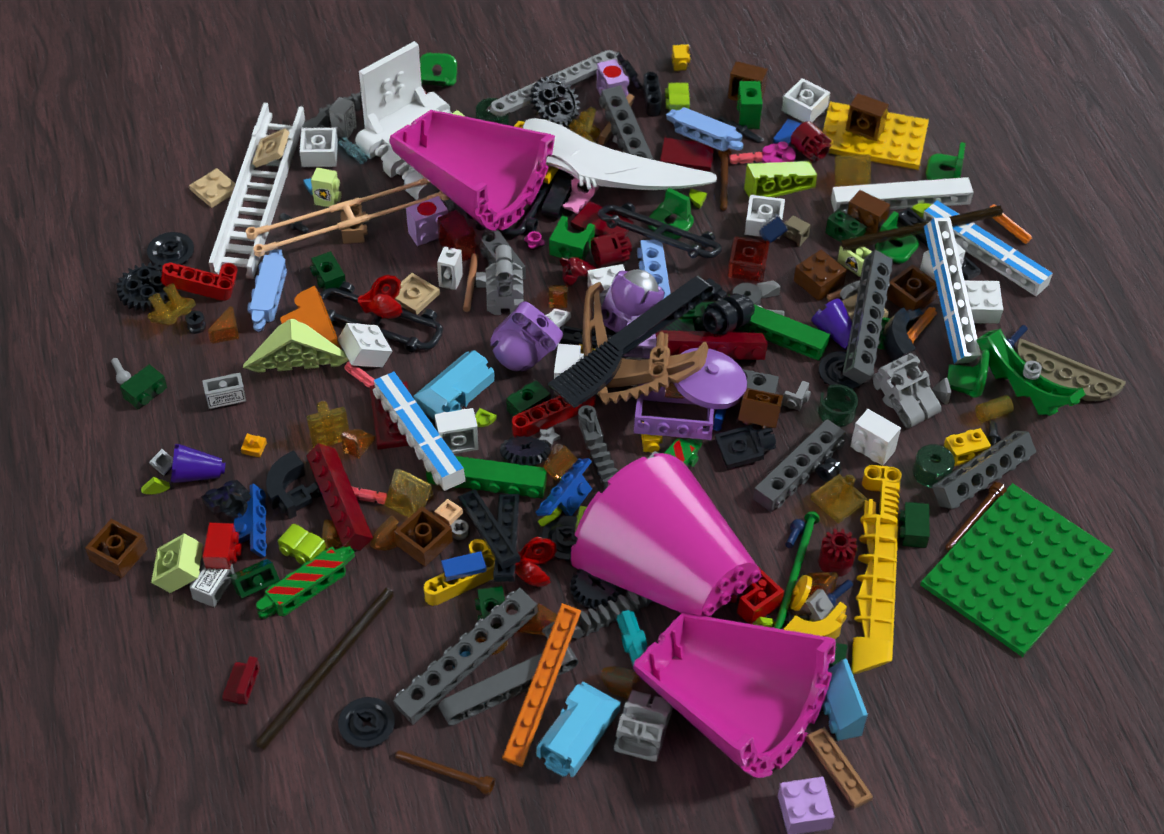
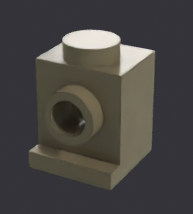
M792 216L788 221L784 222L788 228L784 236L797 242L796 246L800 247L809 237L811 224Z

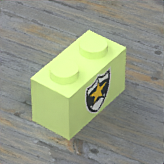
M316 168L311 178L314 204L325 207L337 204L341 200V192L339 191L340 180L337 177V171Z
M840 246L837 262L861 277L864 258L872 251L864 246L843 251V247Z

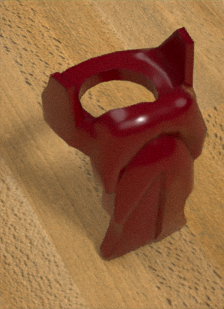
M571 257L570 259L561 258L559 260L563 267L564 283L568 286H572L579 276L588 277V270L599 269L578 257ZM570 269H571L572 275H568V272H569Z

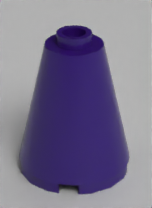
M838 298L826 304L827 308L823 311L819 309L811 321L818 329L830 334V338L844 350H847L852 321L844 303Z
M175 444L171 483L220 478V474H224L225 463H222V458L181 444Z

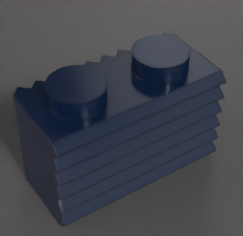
M775 214V216L760 224L761 230H759V234L764 241L769 240L771 243L788 231V228L779 215Z

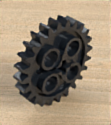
M553 75L550 78L546 76L533 85L534 87L531 89L532 93L529 97L533 98L530 103L534 104L531 109L537 111L535 116L540 115V119L562 125L563 127L570 126L577 120L576 117L579 116L578 111L581 109L577 105L580 101L576 100L578 95L573 94L575 89H570L571 84H565V79L561 82L560 77L555 79Z
M149 262L148 266H145L144 263L141 264V267L134 265V270L128 268L129 273H122L123 278H119V283L116 284L117 294L123 305H128V309L134 307L135 311L142 308L143 312H145L146 308H149L150 311L153 310V307L160 309V304L166 306L165 301L171 302V296H175V291H177L175 288L162 284L163 266L159 268L158 263L152 266L151 262Z

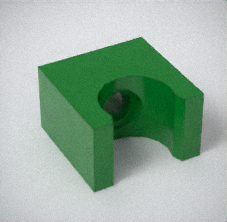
M739 81L737 110H739L738 125L742 127L746 125L747 129H760L763 105L760 81Z
M561 216L549 239V255L565 259L578 257L584 261L591 249L590 240L595 237V225L589 223L583 232L571 233L568 231V217Z

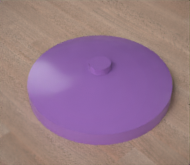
M698 348L686 350L681 354L696 351ZM708 349L706 362L701 370L678 383L673 382L677 390L686 399L710 409H726L736 405L742 399L747 388V380L742 368L729 356L713 349Z

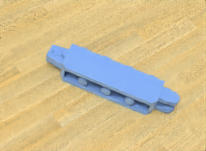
M685 107L681 110L672 109L666 114L667 120L674 123L676 133L720 151H725L729 148L733 150H741L743 148V143L740 142L742 134L736 132V128Z
M280 249L271 250L269 255H264L263 262L259 263V275H256L255 278L256 287L252 289L251 293L252 302L248 303V313L251 314L253 329L256 331L264 330L266 322H272L275 319L287 274L285 259Z

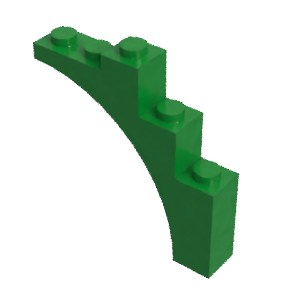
M1001 329L988 331L976 339L981 351L988 349L990 352L988 365L995 379H1008L1016 396L1030 397L1039 415L1047 414L1051 416L1057 413L1058 408L1064 405L1073 406L1080 402L1079 399L1086 395L1083 388L1065 387L1041 375L1037 379L1026 378L1023 375L1025 362L1011 347Z

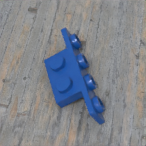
M579 458L572 463L568 472L561 477V481L551 490L546 500L540 504L539 509L536 511L538 516L551 515L557 506L561 508L566 516L574 514L592 490L582 475L592 462L590 458Z
M251 484L250 501L246 502L248 504L247 511L243 516L240 513L237 514L238 518H234L235 531L239 533L238 543L250 540V550L259 557L264 558L266 557L267 547L266 494L263 489L255 484Z

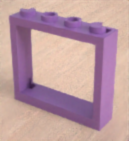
M670 382L668 388L660 387L658 393L651 391L648 396L641 394L637 399L634 433L704 440L712 439L714 409L707 408V421L642 416L643 400L697 405L686 399L677 390L673 382Z

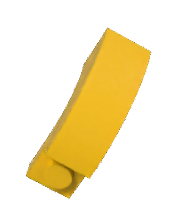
M839 602L826 618L815 622L806 621L795 616L784 630L836 639L840 635L842 624L847 618V615H845L847 606Z

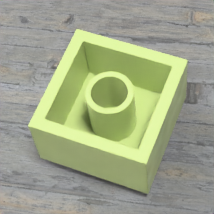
M184 533L157 548L151 583L172 593L198 579L203 544Z

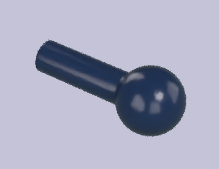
M1022 325L1009 339L1007 338L1013 349H1015V343L1028 330L1025 325Z
M796 519L792 521L790 525L791 533L785 543L787 548H792L798 535L803 534L806 526L803 520Z
M849 579L832 593H826L833 606L836 605V599L853 586Z

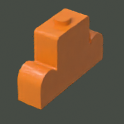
M310 287L297 294L294 302L298 309L280 318L281 323L283 324L289 319H296L298 322L308 325L342 349L322 297L316 287Z

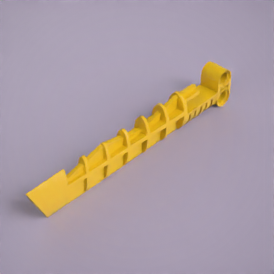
M869 465L865 468L862 478V485L865 489L880 491L879 514H876V502L873 499L865 500L864 515L860 518V522L863 524L864 535H861L859 540L867 544L868 554L859 555L858 560L868 564L865 574L857 576V580L862 582L859 594L856 596L860 616H855L854 620L862 623L864 637L853 638L852 674L865 672L892 661L898 544L897 518L899 517L898 499L900 498L898 493L900 492L902 476L900 470L894 467Z

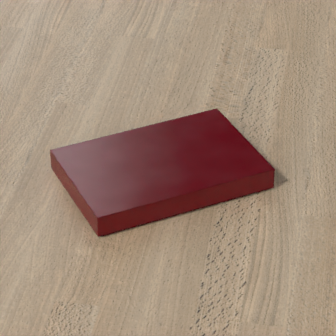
M664 138L660 162L710 172L714 148L701 142Z
M591 201L571 221V227L582 232L589 223L594 224L595 237L622 231L626 236L629 230L618 226L609 228L607 223L597 215L602 207ZM614 212L606 213L609 216L617 215L620 220L634 224L633 221Z

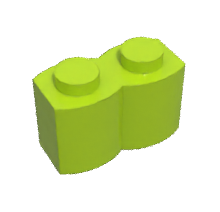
M668 83V88H665V98H668L666 99V109H669V112L672 109L690 108L688 83Z
M292 524L277 540L280 552L285 556L295 557L301 565L311 561L322 551L326 550L325 541L322 538L296 524Z

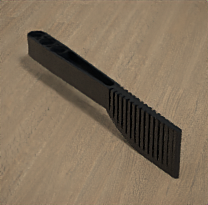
M695 276L610 337L603 345H599V348H595L588 356H584L575 365L573 364L571 368L569 367L568 370H565L550 381L548 385L573 408L578 407L611 382L620 368L623 355L707 299L713 292V286L700 276Z

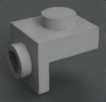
M802 381L796 394L785 391L782 405L800 411L804 401L808 402L811 394L808 391L809 383Z
M817 589L805 601L812 613L810 615L811 622L823 620L834 609L833 604L823 589Z

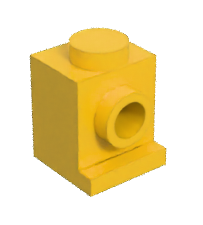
M689 45L672 46L674 71L687 70V63H690Z
M641 434L643 452H658L660 449L659 444L663 443V436Z

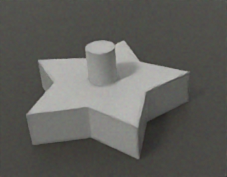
M553 427L548 430L540 429L541 437L539 440H544L549 446L552 447L553 442L560 439V435L554 432Z

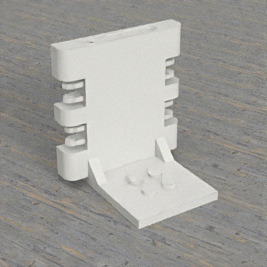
M414 41L359 71L365 129L357 134L355 139L356 147L370 159L376 155L378 157L382 156L383 171L390 177L397 174L403 175L404 185L419 181V179L424 177L395 154L389 143L390 135L406 125H411L415 119L430 110L452 113L449 104L434 92L426 94L421 86L419 45ZM432 183L408 188L405 191L414 199L420 200L438 192L439 189Z

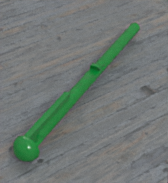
M814 511L806 513L804 517L807 523L775 621L774 628L782 629L814 524L820 521L819 515Z

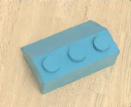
M844 659L828 669V672L832 673V677L822 705L824 714L828 715L830 719V731L832 734L835 733L837 741L862 736L868 716L847 659Z

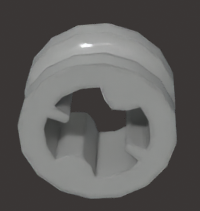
M1036 361L1026 362L1023 375L1028 379L1039 378L1042 369L1041 364Z
M456 520L451 524L452 537L454 539L463 540L468 536L469 530L466 521Z

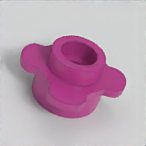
M533 231L524 237V241L528 243L530 249L545 244L539 232Z

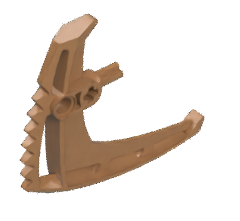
M601 282L593 284L586 291L582 332L584 356H588L593 351L592 329L594 327L598 348L599 345H603L608 340L600 301V294L604 290ZM593 304H594V318H593V320H592ZM659 332L656 347L650 352V359L631 360L623 358L614 378L597 395L607 405L610 401L616 404L621 398L627 402L631 397L638 399L641 394L648 396L651 391L658 393L660 387L668 388L670 382L678 383L701 370L706 362L708 345L706 342H703L696 351L670 356L668 334ZM647 383L619 392L608 393L607 388Z

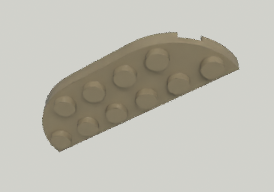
M1021 338L1019 340L1016 353L1025 363L1028 361L1040 363L1042 366L1040 375L1056 384L1070 388H1083L1086 395L1080 399L1085 401L1107 400L1118 395L1126 384L1121 379Z

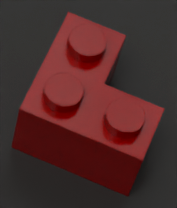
M209 523L203 552L205 568L230 569L231 563L236 564L237 556L241 555L242 546L241 543H238L239 533L235 531L234 524Z
M761 569L760 579L748 586L742 592L744 596L739 600L737 613L748 624H753L759 617H765L781 606L784 590Z

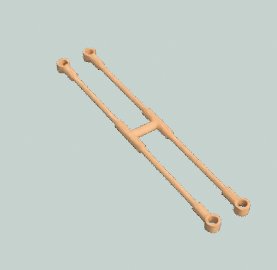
M422 178L410 184L363 198L351 199L331 205L329 208L273 225H265L258 228L248 227L246 235L248 239L252 240L257 235L278 227L328 212L344 210L348 220L339 222L337 225L277 243L256 244L253 248L254 254L257 257H261L265 252L277 249L280 246L336 229L340 230L364 223L372 218L405 209L437 196L441 200H448L449 198L439 191L420 200L355 217L350 208L368 200L430 183L427 179Z

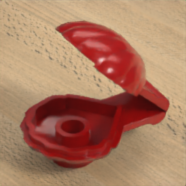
M384 275L377 278L371 290L358 297V303L364 313L373 312L375 315L386 319L399 317L403 312L402 306L394 299L401 290L400 279L392 275Z
M535 537L531 539L518 552L521 561L516 563L515 573L529 585L535 587L548 586L551 583L550 578L535 564H544L551 560L557 552L556 544L546 538Z

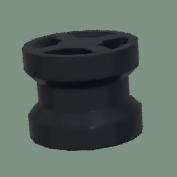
M198 310L187 313L185 319L189 332L193 334L202 333L206 329L203 313Z
M828 458L824 461V465H820L817 468L819 477L828 483L842 472L840 464L833 458Z

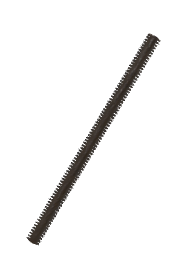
M999 205L949 217L952 226H958L981 219L985 220L1002 216L1003 209ZM930 221L841 240V247L845 251L925 233L924 226Z
M385 588L375 599L374 603L370 605L361 618L353 625L352 629L348 631L318 669L314 671L311 677H309L255 741L258 748L265 750L264 747L267 748L266 745L269 746L270 741L272 742L271 739L274 740L273 737H276L277 733L279 734L278 731L281 732L280 729L284 728L283 724L286 726L285 723H288L289 719L291 720L290 717H293L292 715L296 714L295 711H298L299 707L301 708L300 705H303L304 701L306 702L305 699H308L309 695L311 696L312 691L314 692L313 689L316 690L318 688L317 685L319 686L323 682L322 680L326 678L325 676H328L327 674L331 672L330 670L334 668L333 666L337 665L336 662L339 663L340 659L344 657L343 655L347 653L346 651H349V647H352V643H355L360 638L359 636L363 634L362 632L367 629V626L369 627L370 623L374 621L373 619L385 608V604L391 601L390 599L394 597L392 590Z

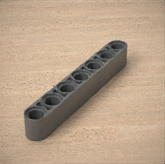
M569 645L557 676L572 670L579 663ZM543 653L443 699L438 707L448 725L458 724L528 691Z

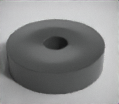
M741 283L733 289V294L738 293L748 296L753 304H760L762 292L755 284Z

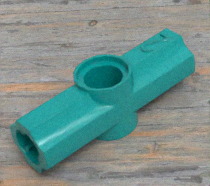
M626 610L617 615V623L622 633L624 650L626 653H629L633 665L635 660L640 658L647 650V640L644 631L639 628L634 612Z

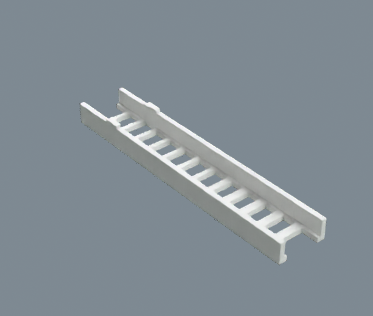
M268 103L263 104L209 260L211 273L219 274L222 265L231 263L238 267H247L246 278L254 279L260 257L255 256L253 248L256 244L265 245L268 232L257 235L255 239L251 240L247 238L246 232L233 230L235 226L258 228L271 225L300 137L302 125L305 121L303 107H299L294 124L291 126L271 124L272 113H269ZM286 128L290 133L282 160H273L267 164L279 166L278 172L254 170L255 166L252 162L259 140L268 136L266 135L268 129L282 130ZM252 176L276 178L274 185L250 182ZM248 188L271 190L270 197L247 195L246 192ZM245 200L267 203L266 209L242 207V204ZM239 214L263 216L262 221L240 219L238 216ZM230 239L255 241L254 246L229 244ZM226 252L251 254L249 259L225 257Z

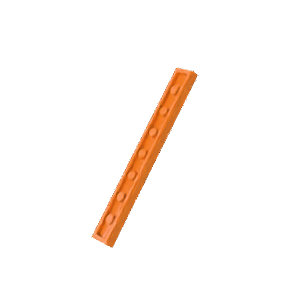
M563 603L561 604L502 760L520 767L523 766L581 610Z

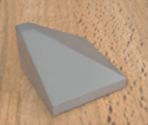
M476 272V288L486 287V272Z
M774 280L757 283L762 292V298L780 294V285Z
M944 378L932 388V391L944 404H948L951 389L948 379Z
M161 449L149 464L164 476L172 467L173 458Z

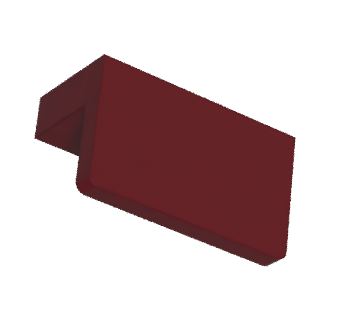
M249 656L247 664L235 662L222 696L224 701L247 705L260 670L257 657Z

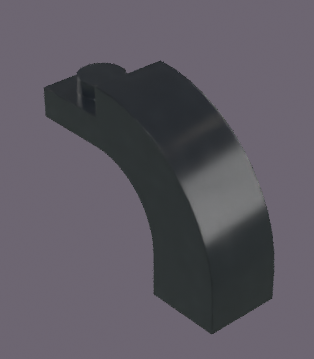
M903 307L886 322L882 337L884 347L892 361L912 353L916 349L907 335L906 326L915 323L924 314L920 308L914 311L912 309L906 311Z
M294 450L279 458L270 468L266 478V488L272 509L279 508L280 512L286 514L289 519L297 515L295 504L285 492L286 488L293 481L305 476L304 464Z

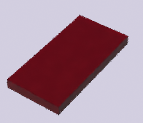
M406 381V382H402V383L404 384V386H405V387L407 388V390H408V383H407V381ZM375 385L370 386L378 450L409 446L405 434L402 435L400 433L398 424L392 422L389 411H385L381 400L376 399L373 393Z

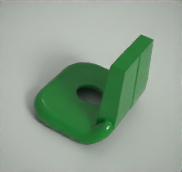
M423 54L420 57L421 85L453 86L457 78L456 59L450 54ZM434 65L442 67L440 76H433L432 68Z
M960 142L957 156L946 154L930 156L926 169L927 179L960 178L966 143ZM941 165H947L949 167L955 168V170L943 171L939 167Z
M668 188L664 202L653 211L649 218L665 223L664 220L676 214L677 217L674 223L669 225L688 231L694 222V218L691 215L690 198ZM647 224V226L651 230L655 231L657 229L656 227ZM667 231L661 234L672 239L681 238V236Z
M894 211L881 226L880 232L898 228L899 213ZM914 235L895 239L903 244L902 247H895L888 241L875 244V250L893 259L892 262L897 264L908 261L919 246L918 239Z
M988 349L982 351L979 363L974 367L949 364L947 379L950 389L969 394L972 398L982 395L988 372L990 355Z

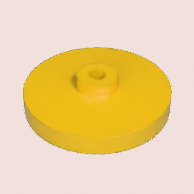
M803 575L798 580L790 601L791 609L798 611L804 605L812 585V578L810 576Z

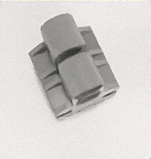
M508 245L497 246L495 249V263L486 268L487 311L494 315H501V309L510 308L511 314L524 299L522 267L512 263V249Z
M912 353L881 367L878 370L879 372L872 376L876 390L878 391L881 388L885 394L882 398L885 405L894 408L900 420L907 428H911L941 412V405L930 388L929 375L926 370L921 373L917 366L920 360Z
M632 690L619 720L614 751L657 762L673 707L664 698L655 696L653 703L650 704L651 694Z

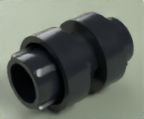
M734 293L722 300L709 304L702 316V323L708 332L724 335L748 324L751 316L754 314L755 307L748 296Z

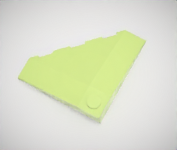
M289 319L274 330L243 364V368L260 373L266 372V369L277 368L278 371L292 370V367L304 366V369L319 368V365L331 364V367H338L349 360L343 350L308 325L298 322L296 319Z

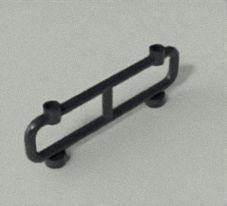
M559 169L550 183L546 184L543 190H539L536 195L538 198L519 228H506L499 230V232L509 236H519L525 230L530 232L536 231L538 219L533 217L547 197L556 177L560 176L561 173L568 176L571 174Z
M629 202L621 207L606 205L597 213L598 217L605 221L609 228L618 226L687 251L691 258H696L697 256L715 258L722 252V246L715 242V236L712 232L706 231L699 236L636 213L634 205ZM615 212L625 218L640 221L657 229L653 232L620 220L617 215L609 216L606 213ZM667 231L700 243L704 247L714 248V250L705 251L697 244L692 246L661 234Z
M343 282L339 289L327 288L320 293L323 302L329 295H335L358 303L359 297L353 294L355 287L349 282ZM332 309L327 310L332 323L337 321L343 324L358 323L369 325L339 315ZM425 309L421 316L402 310L403 312L399 316L434 328L436 332L430 342L423 343L416 337L408 338L380 328L385 338L406 344L405 348L409 352H415L417 348L421 350L434 348L443 334L442 325L435 321L437 314L431 309ZM376 315L370 325L378 326L383 318Z

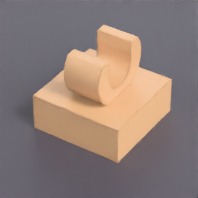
M447 499L434 511V514L450 526L463 514V509Z

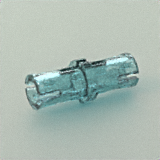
M342 137L345 142L340 139L338 145L347 151L350 157H354L360 164H364L361 159L366 162L368 156L359 149L358 145L353 144L346 137Z

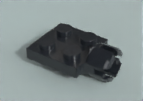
M752 425L715 434V441L726 468L730 469L764 460V452L776 448L775 435L771 434L773 430L771 428L755 430Z
M230 480L218 489L208 490L201 498L203 503L214 514L224 512L231 518H238V513L243 516L247 511L248 504L246 500L250 499L251 495L238 480Z

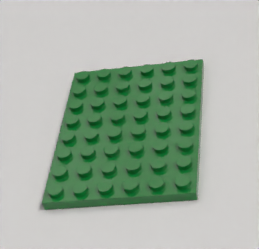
M1012 483L1004 495H1001L921 581L920 586L1018 655L1024 657L1110 557L1113 549Z

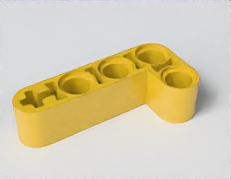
M475 539L469 544V554L481 551L487 572L446 581L445 574L443 573L426 581L424 584V596L427 604L432 606L439 605L494 579L495 557L484 540Z

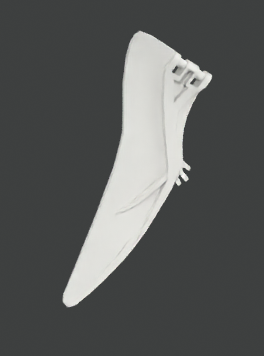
M529 119L523 125V129L555 135L553 153L551 157H547L546 165L570 173L579 179L580 186H583V182L586 183L587 189H591L592 184L594 188L599 185L637 190H667L668 188L679 189L702 186L717 181L716 175L710 172L612 150L588 141L562 125L544 119Z

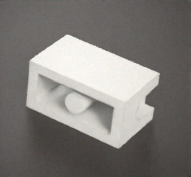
M444 246L437 261L439 287L456 290L463 275L461 250L449 249Z

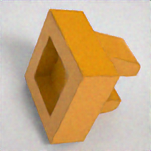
M247 433L241 447V453L260 458L267 444L266 438Z

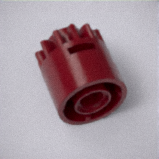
M811 121L800 124L791 136V144L812 162L824 158L832 146L830 144L832 140Z
M622 231L594 237L590 240L592 256L598 268L630 259L629 255L632 252V245L630 239L625 237Z
M835 528L832 534L826 532V537L822 540L818 559L819 566L824 573L834 577H841L851 571L857 550V539H851V532L845 534V529L837 532Z

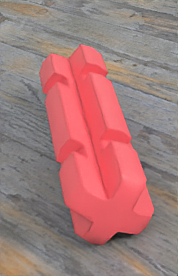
M752 152L740 153L738 156L737 154H731L729 161L731 165L738 164L737 162L739 164L753 163V161L762 162L763 155L762 152H754V154Z
M350 361L344 366L348 373H351L352 376L363 382L367 387L370 388V386L374 385L375 379L370 377L361 368L351 365Z
M352 487L356 498L358 497L359 500L373 503L377 501L378 504L386 503V493H376L377 491L362 488L358 490L357 487Z

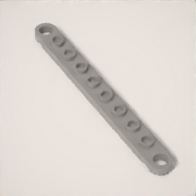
M611 50L604 51L553 74L555 79L560 77L561 82L565 79L566 85H573L597 74V63L613 59L618 60L616 52ZM535 83L493 101L490 109L491 113L499 117L501 115L502 117L509 112H514L531 104L530 101L533 98L529 97V95L532 93L531 89Z

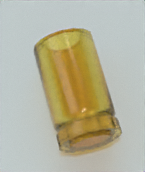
M1004 395L977 404L975 412L979 421L984 423L1010 414L1014 408L1010 397Z

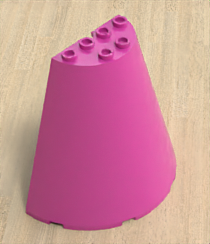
M430 110L415 119L411 125H406L390 135L389 143L395 154L485 228L496 231V229L504 230L512 226L525 213L523 208L526 204H532L548 171L549 166L546 165L548 156H552L555 135Z
M664 453L654 454V457L649 459L645 457L639 458L622 468L608 480L609 486L603 493L598 491L586 508L575 532V536L578 538L577 542L571 549V565L574 568H581L595 577L680 613L698 616H711L718 608L730 601L732 594L742 593L761 577L759 567L686 464L677 457Z
M681 613L660 634L658 643L654 642L640 658L635 660L633 669L642 680L743 771L751 776L764 778L772 775L771 770L775 767L781 769L790 761L806 739L807 732L805 730L808 724L815 723L824 703L832 673L828 672L829 663H833L835 660V639Z

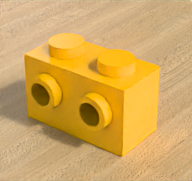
M979 428L946 437L943 451L952 467L969 462L989 449L991 444L982 429Z

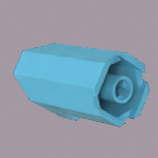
M475 350L470 353L469 351L465 352L414 395V400L424 413L435 420V414L458 411L463 406L467 407L472 399L494 382V370L492 367L488 369L486 358Z
M582 682L581 685H576L565 702L568 705L567 710L562 709L561 714L537 746L538 758L541 759L543 756L546 759L544 763L546 767L563 777H566L568 773H570V777L575 776L620 711L619 701L585 682Z

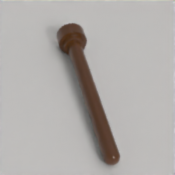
M731 148L725 151L718 150V156L721 158V210L723 211L727 210L728 159L732 154Z
M994 482L990 486L989 495L946 544L948 551L968 532L993 501L1004 495L1007 489L1002 483Z
M400 750L395 753V757L399 760L477 786V789L483 794L490 795L494 788L495 778L487 775L479 778Z

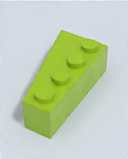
M809 161L747 164L744 189L749 198L750 195L778 197L815 188L817 174Z

